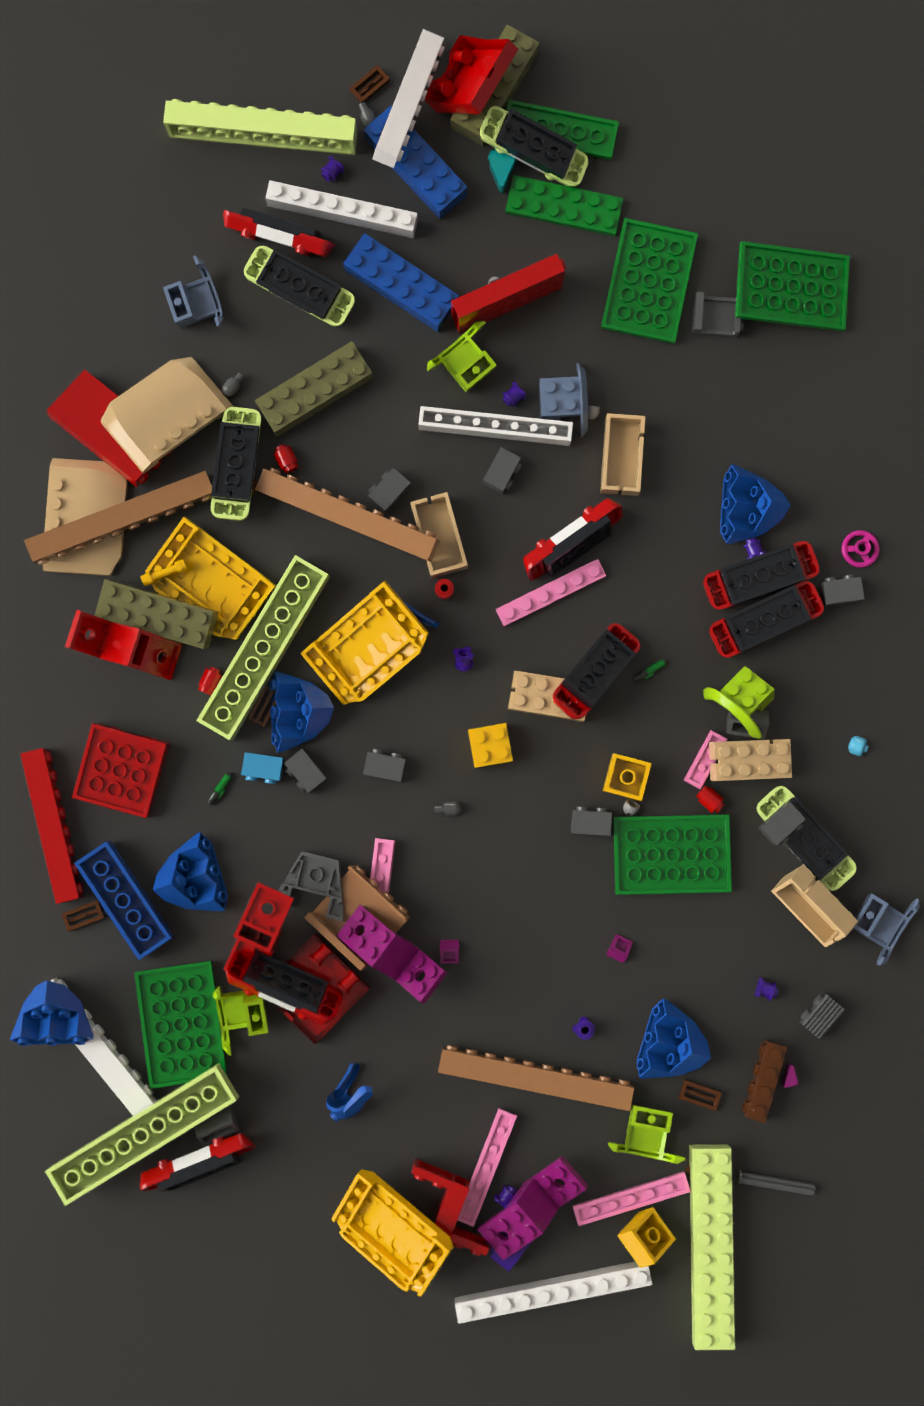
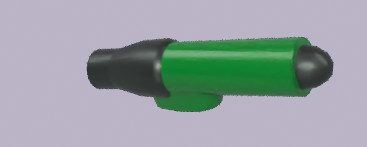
M661 659L633 676V679L637 682L641 679L650 678L654 675L655 671L666 666L667 660Z
M230 772L223 776L210 794L207 803L211 806L224 794V788L231 780L232 774Z

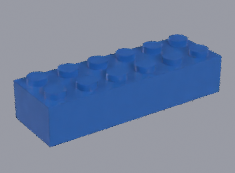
M392 105L363 130L365 140L374 149H376ZM413 129L412 132L408 131L407 133L410 136L407 146H402L401 148L404 151L401 161H396L392 169L429 209L441 219L468 195V187Z
M365 233L343 263L345 272L436 332H439L451 314V301L459 297L458 294Z
M111 841L104 842L74 863L138 960L145 958L175 937Z

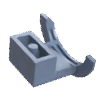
M193 256L203 278L186 285L178 281L163 287L174 322L180 328L215 316L216 325L220 327L224 314L215 285L204 261L197 256Z
M576 363L578 377L541 378L539 380L541 419L556 421L560 420V417L580 416V438H582L588 431L587 381L585 369L579 363Z
M874 894L867 895L855 915L858 922L853 927V930L883 947L876 964L878 966L888 962L897 940L920 908L919 899L916 898L902 914Z

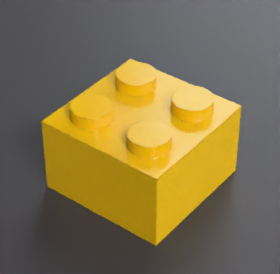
M506 723L468 730L475 768L513 761Z
M615 753L612 754L603 791L642 801L652 763Z
M653 1207L639 1211L617 1235L640 1268L655 1264L676 1240Z

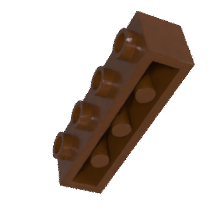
M766 1039L761 1043L758 1052L760 1056L753 1068L754 1077L748 1086L747 1092L749 1094L742 1107L743 1115L746 1118L766 1123L787 1047L783 1044Z

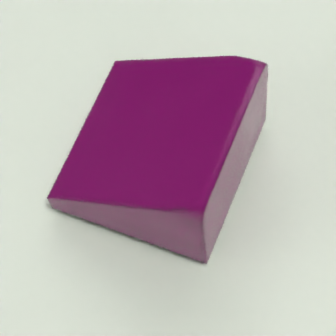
M615 934L606 955L624 963L633 942Z
M440 940V964H459V940Z
M791 1063L786 1064L781 1086L784 1088L798 1085L799 1083L795 1067Z

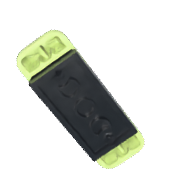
M493 106L488 110L480 128V136L483 142L495 147L498 153H506L545 174L548 180L554 179L568 187L580 184L588 166V157L576 149L577 144L513 109H510L508 112L498 106Z
M266 246L257 247L244 268V275L249 281L331 326L342 325L355 303L353 294L342 288L340 284L276 249L272 250Z
M230 407L224 411L223 420L220 425L211 491V512L216 518L239 521L246 519L249 514L261 427V415L257 410Z
M784 786L774 788L757 804L759 816L766 821L785 802H791L804 816L805 820L802 822L804 826L797 832L792 831L788 835L789 839L785 844L828 890L834 891L839 889L855 874V862L789 789Z

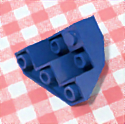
M731 464L723 479L720 533L726 544L763 535L782 521L791 505L785 495L769 481L735 464Z
M274 671L273 677L269 681L270 691H276V694H273L270 700L271 742L275 746L277 753H281L315 738L329 724L334 707L329 696L313 683ZM274 700L277 704L276 706H272Z
M199 832L173 852L157 873L153 891L164 901L185 909L224 911L228 893L212 842Z
M47 980L36 985L25 1000L10 1041L18 1042L20 1046L84 1045L85 1042L94 1039V1034L81 1001L65 985Z
M664 998L652 1008L636 1060L639 1078L680 1076L699 1069L711 1059L708 1041L691 1018Z

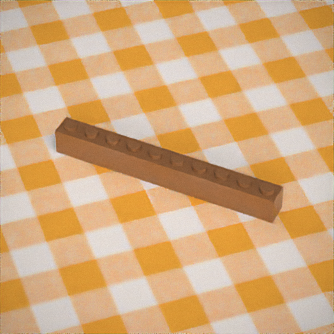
M263 468L255 488L256 491L432 562L440 540L435 538L436 534L425 531L423 534L414 525L408 523L406 527L401 525V520L392 516L390 519L384 518V513L374 509L373 512H369L366 510L367 506L356 502L355 505L349 503V499L339 495L337 499L332 497V492L322 488L320 492L314 489L315 485L304 482L303 485L297 482L298 478L287 475L286 478L280 475L281 471L270 468V471Z
M206 471L25 539L24 542L32 562L43 565L50 562V558L55 556L61 558L68 555L67 552L73 549L75 551L86 548V544L91 542L98 544L104 541V537L110 535L111 537L121 535L125 529L134 530L139 528L143 522L152 523L157 521L159 516L164 514L165 516L173 515L177 509L182 507L184 510L191 508L195 502L200 500L201 503L207 502L212 499V485Z
M447 1045V1048H442L438 1073L630 1111L634 1087L627 1080L619 1079L618 1082L611 1081V1077L600 1075L599 1078H595L588 1072L576 1074L573 1073L572 1069L568 1068L556 1070L554 1066L542 1064L541 1067L534 1065L535 1062L523 1060V1063L516 1062V1058L504 1056V1059L496 1058L497 1055L485 1052V1055L477 1054L478 1051L473 1049L461 1051L458 1050L459 1047L454 1045Z

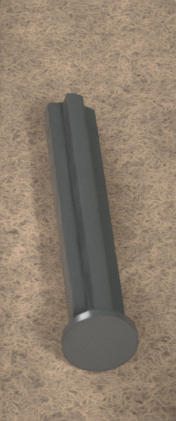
M741 1169L737 1173V1185L747 1184L811 1196L815 1194V1185L811 1183L742 1172Z

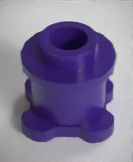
M329 156L328 164L321 168V175L326 181L335 182L338 174L345 172L344 166L332 156Z
M513 382L512 388L502 393L504 396L502 400L509 407L511 405L516 407V403L519 400L526 399V393L517 383Z
M756 537L745 541L746 545L743 547L746 548L749 556L746 559L767 553L761 547L760 542L762 541L757 540Z
M466 646L453 650V654L456 655V669L465 672L473 668L474 663L472 659H474V654L471 653V647Z
M760 977L754 995L758 998L759 996L768 998V1001H771L772 998H776L779 988L776 987V982L770 983Z
M584 1016L580 1017L577 1025L572 1027L573 1032L582 1040L590 1039L596 1029L595 1025ZM583 1027H588L587 1032L581 1031Z
M504 1185L499 1195L495 1194L494 1200L506 1208L517 1193V1190L511 1185L508 1187Z

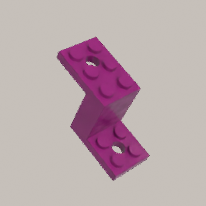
M362 905L358 906L336 935L371 967L397 981L422 1004L426 1003L448 973L415 944L388 928ZM365 927L364 933L359 936L360 929ZM425 972L424 979L419 981L420 974Z
M562 1155L525 1181L508 1206L483 1223L478 1228V1231L497 1254L505 1260L542 1235L558 1209L585 1191L589 1185ZM557 1179H562L565 1185L560 1184ZM501 1231L506 1232L509 1237L503 1236Z

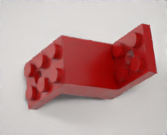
M76 610L65 647L108 662L171 680L182 644L139 628L111 622ZM90 629L91 634L87 639L86 632ZM162 652V659L158 661V655Z
M258 882L233 936L237 940L223 970L226 971L234 953L238 950H244L254 955L258 950L272 956L283 933L281 931L282 925L295 898ZM265 903L273 905L274 910L271 914L264 913L263 905Z
M415 1158L411 1173L414 1174V1178L420 1181L429 1180L433 1182L432 1185L440 1189L446 1187L432 1222L450 1237L453 1246L460 1249L463 1247L468 1248L472 1254L481 1256V1254L486 1256L489 1250V1243L484 1237L455 1226L470 1189V1180Z

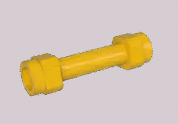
M184 559L174 562L175 565L152 574L148 572L140 576L143 585L148 586L154 584L155 580L176 572L182 573L188 570Z

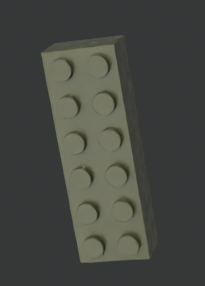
M506 25L498 39H509L518 48V51L481 114L454 113L450 119V129L482 147L485 142L481 140L480 128L488 110L493 106H498L505 110L508 101L513 97L539 53L538 41L509 25Z
M353 341L262 395L255 402L274 434L278 437L372 380L373 375Z
M104 579L95 616L139 628L201 649L209 648L219 611L112 579Z

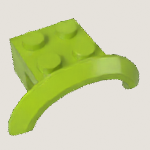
M475 322L452 345L428 362L427 371L430 372L442 364L466 393L497 366L485 350L482 352L471 339L482 329L486 322Z
M744 666L720 691L710 687L703 690V696L706 700H713L726 708L744 725L750 736L758 739L762 738L758 726L750 716L757 709L762 711L774 699L773 687Z
M221 986L217 987L213 993V998H215L218 1011L222 1047L230 1056L231 1041L229 1030L247 1027L249 1036L268 1033L265 1001L256 995H246L244 990L223 993Z
M631 1105L625 1144L608 1142L609 1147L614 1152L634 1154L674 1164L685 1160V1157L664 1152L667 1133H670L673 1113Z

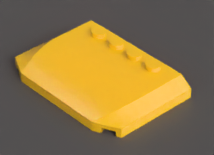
M186 517L182 518L145 570L146 573L150 572L152 574L175 565L174 562L184 559L188 570L182 573L176 572L155 580L154 584H152L154 590L162 595L219 611L213 635L235 640L240 637L276 587L271 580Z
M383 581L300 654L339 701L345 705L365 700L420 654L429 632L390 585Z
M362 1169L357 1173L331 1218L333 1222L337 1221L341 1228L339 1233L346 1242L400 1289L407 1292L409 1290L416 1291L418 1296H422L426 1292L453 1249L451 1239L444 1231L372 1171Z

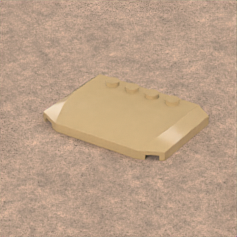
M192 357L170 360L111 401L101 419V424L144 474L158 464L162 457L214 420L221 419L224 411L234 406Z
M52 458L49 469L44 532L127 501V479L104 461ZM124 530L121 535L111 537V535L104 537V541L98 544L91 542L86 544V548L75 551L73 549L68 551V555L57 558L55 556L50 558V562L43 564V571L112 576L113 570L122 559Z

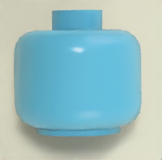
M859 736L851 738L848 746L849 752L859 757L864 752L867 753L869 748L867 740Z

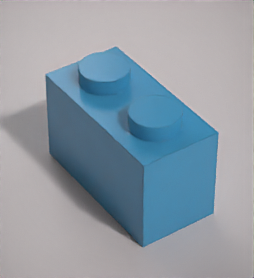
M245 752L241 775L246 776L245 780L257 781V778L265 779L264 783L276 784V781L282 780L285 759Z

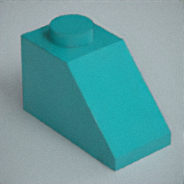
M491 149L487 159L490 161L489 169L499 192L503 193L517 159L506 153L500 154L496 149Z

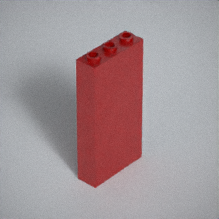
M557 254L552 255L452 300L451 318L458 333L466 332L475 322H488L562 289L566 269L564 260L562 258L559 259Z
M84 369L47 409L48 416L135 487H138L140 483L144 484L147 481L152 470L155 471L159 468L164 457L144 474L101 424V419L109 403L116 399L118 395ZM173 450L165 456L168 457L173 452Z

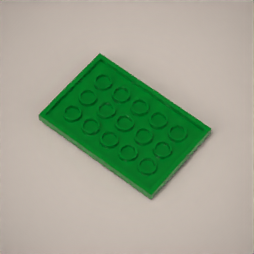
M624 218L601 329L675 344L698 233Z
M742 241L739 245L735 318L835 331L846 330L850 255Z
M729 815L613 817L615 895L732 892Z
M212 960L134 972L149 1088L186 1084L220 1063L228 1077L215 998H213L216 986Z

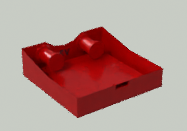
M460 35L449 52V63L446 71L440 78L432 81L427 89L424 101L437 113L481 114L516 55L518 48L509 39H480Z
M92 723L72 798L148 818L170 742L138 735L101 723Z
M315 933L286 963L328 981L327 987L341 995L342 1001L335 1018L322 1025L310 1019L302 1020L298 1017L297 1013L279 1005H274L316 1044L370 989V986Z

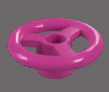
M864 530L853 531L843 540L842 555L850 565L864 568L873 564L878 558L879 543L870 532ZM856 536H864V538L862 540H859L854 546H848V543L852 538ZM869 540L872 542L874 547V552L871 558H869L867 554L871 550V544L868 542ZM859 545L864 547V551L859 550ZM848 552H856L858 555H861L864 562L854 561Z

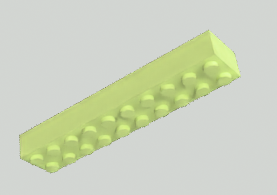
M178 99L166 100L163 123L170 138L355 155L358 134L356 120L348 115L341 117L328 113L315 115L312 112L296 113L293 110H285L284 112L273 108L262 110L253 106L241 108L233 104L221 106L218 103L202 104L198 101L188 103Z
M294 556L196 720L197 722L230 741L234 740L259 695L328 582L330 576L300 557Z
M220 1063L50 1166L45 1172L66 1206L232 1104L239 1098V1095Z
M728 1144L689 1145L692 1343L695 1350H735L731 1148Z

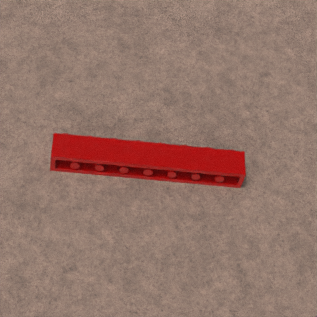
M46 748L20 753L55 902L59 904L83 898L84 887L82 882H79L78 875L80 872L75 866L73 858L75 856V849L72 844L70 845L69 837H71V833L64 821L66 812L64 807H61L60 800L62 796L60 789L56 787L55 783L57 775L51 767V762H53L52 754Z

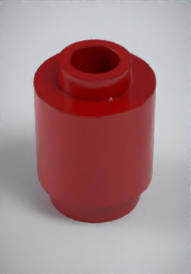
M282 444L275 448L276 452L273 455L280 469L285 474L299 468L298 460L290 446Z
M448 579L439 580L435 585L436 596L441 600L450 599L454 594L453 583ZM447 586L448 590L446 592L441 591V587Z
M214 667L206 668L198 684L200 685L198 690L211 696L223 677L220 675L221 671Z
M705 785L696 795L699 799L698 802L711 813L713 811L718 813L725 805L722 802L724 798L712 787L709 788Z

